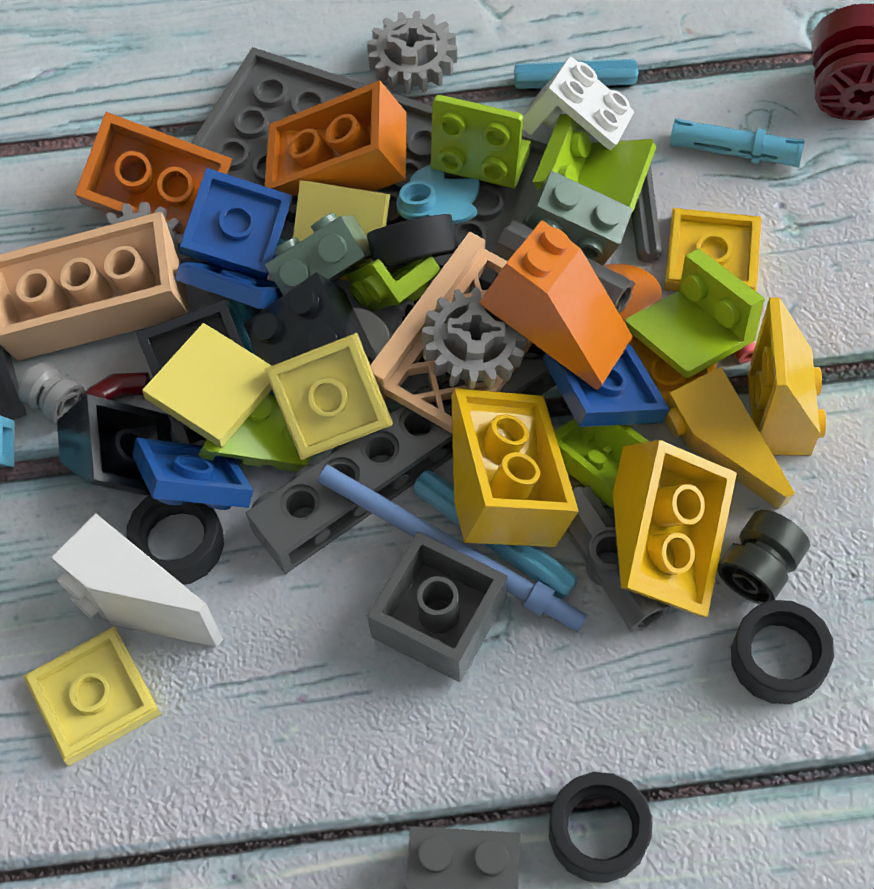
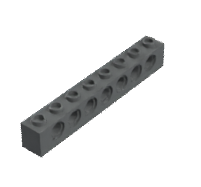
M532 344L527 353H536L540 356L535 358L524 356L520 367L515 368L511 378L506 381L500 392L542 396L556 386L542 360L545 352L535 344ZM448 372L445 377L437 381L439 390L452 388L449 385L451 374ZM460 379L454 387L465 385L464 380ZM423 386L413 394L431 392L432 388L431 386ZM452 399L443 400L445 413L452 416V409L448 407L452 404ZM435 402L429 403V404L433 405L434 407H436ZM402 405L392 413L389 412L393 422L391 426L334 447L329 456L316 465L311 464L301 468L293 476L291 482L276 492H267L260 496L253 503L252 508L245 512L251 530L284 574H287L373 514L318 482V478L327 464L391 501L413 486L417 478L425 470L433 472L453 458L452 433ZM418 428L429 430L427 434L422 436L410 434L411 431ZM380 454L391 456L386 462L377 463L371 461L373 457ZM303 507L314 509L310 515L303 518L292 516L296 510Z

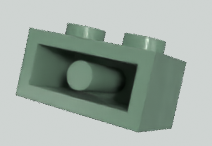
M551 170L534 196L523 225L534 230L540 221L543 220L551 227L564 232L571 242L581 248L585 257L604 266L621 244L633 208Z
M331 213L315 222L311 226L314 233L301 242L297 237H294L273 250L277 257L266 263L265 266L283 295L316 272L333 283L372 258L368 238L354 215L339 216L337 218L335 213Z

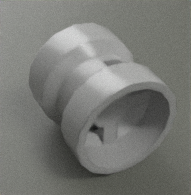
M44 362L33 366L26 373L19 386L18 397L21 402L33 409L41 408L44 417L57 424V420L85 396L86 391L76 381L70 378L62 379L60 371Z

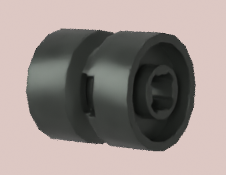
M760 509L754 512L739 535L741 544L733 543L719 562L717 571L724 583L743 598L756 604L775 600L789 579L787 573L795 571L811 546L809 538L798 525L782 514Z

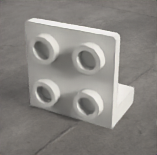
M570 56L541 89L523 115L522 129L529 135H532L541 123L548 128L564 111L607 149L612 150L618 144L634 111L621 93L608 89L597 79L596 73L590 66L583 62H577Z

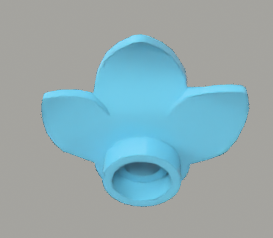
M431 165L426 166L415 172L411 176L410 182L401 188L396 200L397 211L401 217L407 220L451 214L453 224L466 222L477 215V209L472 205V202L478 195L480 188L479 179H445L443 171L431 169Z

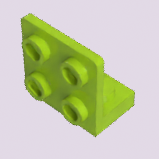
M436 95L432 102L431 169L515 189L530 155L531 141L521 139L523 115L518 112Z
M560 114L533 183L537 190H539L552 170L634 210L655 153L656 145L653 139L619 141L612 150H609L600 142H591L588 132L568 114Z
M698 248L685 255L679 291L627 317L625 324L636 338L683 377L689 378L756 341L765 298Z

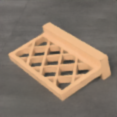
M472 232L467 234L370 365L384 400L388 396L452 433V416L445 413L442 401L452 399V393L455 388L468 389L467 380H464L465 385L439 390L436 376L433 374L436 360L418 363L424 354L425 344L421 343L422 328L426 327L425 319L428 310L436 311L437 299L442 297L452 303L454 290L459 289L465 298L471 297L472 293H469L472 287L479 288L481 298H483L487 290L482 291L479 282L480 276L486 268L499 274L505 266L506 260L485 249V240ZM527 340L525 350H523L524 356L533 344L529 340ZM428 372L432 391L414 395L400 386L408 376ZM496 375L497 378L493 389L489 390L484 382H478L475 390L500 392L506 380ZM435 402L436 407H434L433 405H431V404H429V403Z

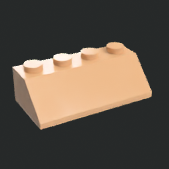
M156 212L0 254V345L17 361L151 327L189 313L186 283L175 280L180 262L162 212Z

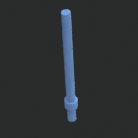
M328 464L318 478L319 483L412 537L418 531L508 575L507 592L523 600V607L538 616L545 613L576 632L580 630L585 622L587 614L554 596L555 590L537 580L533 584Z

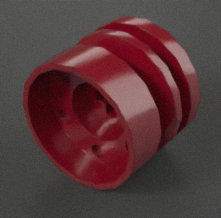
M852 4L836 9L823 17L813 29L811 49L812 64L815 68L813 76L815 84L814 94L820 110L830 117L841 120H868L874 118V4Z

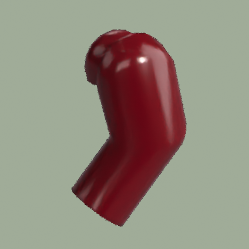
M149 372L110 374L89 387L85 395L89 394L109 400L118 396L143 395L142 390L151 381Z

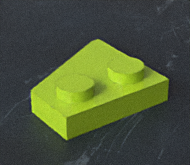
M270 393L222 448L207 439L198 454L203 459L213 460L216 455L242 459L243 465L256 467L272 465L278 470L298 472L307 465L312 457L300 459L277 399Z

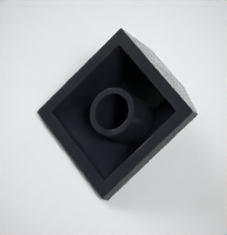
M86 394L57 420L59 459L63 465L89 484L145 496L151 495L132 456L136 438L171 442L168 414Z

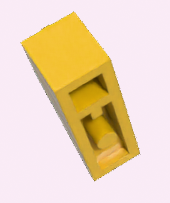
M722 367L669 393L666 403L670 410L665 421L676 438L682 436L688 448L698 455L736 472V480L776 508L779 509L788 504L795 492Z

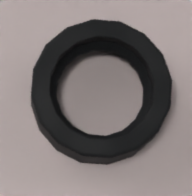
M451 214L417 218L381 227L367 233L372 260L379 259L386 268L406 265L431 255L433 258L455 252L458 248Z
M150 495L144 498L132 511L126 527L127 539L183 585L191 584L206 576L219 562L224 548L223 528L218 515L213 508L208 507L204 503L184 502L181 505H168L152 498ZM177 514L192 515L200 520L204 527V538L202 543L191 554L181 559L166 561L158 559L150 552L147 539L150 531L159 521Z
M772 600L755 606L742 618L731 645V666L739 683L753 696L771 704H793L809 698L822 685L834 659L833 637L825 621L811 608L794 601ZM767 626H785L797 631L807 640L812 650V662L809 669L801 677L793 680L779 679L765 673L755 663L752 657L751 644L755 635L762 628Z
M591 772L573 778L559 791L550 810L548 837L555 857L568 872L585 881L608 883L626 877L641 863L652 838L653 817L646 798L632 782L614 773ZM592 796H605L619 802L628 812L632 823V835L627 847L618 855L607 859L591 858L581 853L572 843L568 832V818L573 808L583 799Z

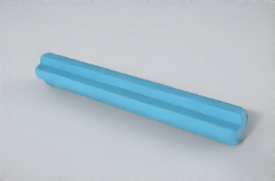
M425 470L413 485L415 494L460 526L454 504V487L431 470ZM485 544L533 580H538L554 589V595L560 599H565L577 584L578 577L573 571L538 546Z

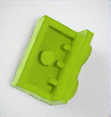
M431 255L401 266L390 275L384 264L377 259L353 269L346 276L351 283L349 290L354 299L362 307H368L372 312L392 305L397 307L407 300L413 302L419 299L431 284L430 280L441 271V268Z
M574 418L554 431L566 471L585 487L590 486L597 498L614 509L613 489L623 446L649 441L629 425L579 427Z

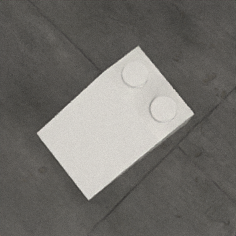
M96 513L51 557L62 573L57 581L72 595L70 600L91 619L98 613L111 625L217 647L223 641L207 604Z

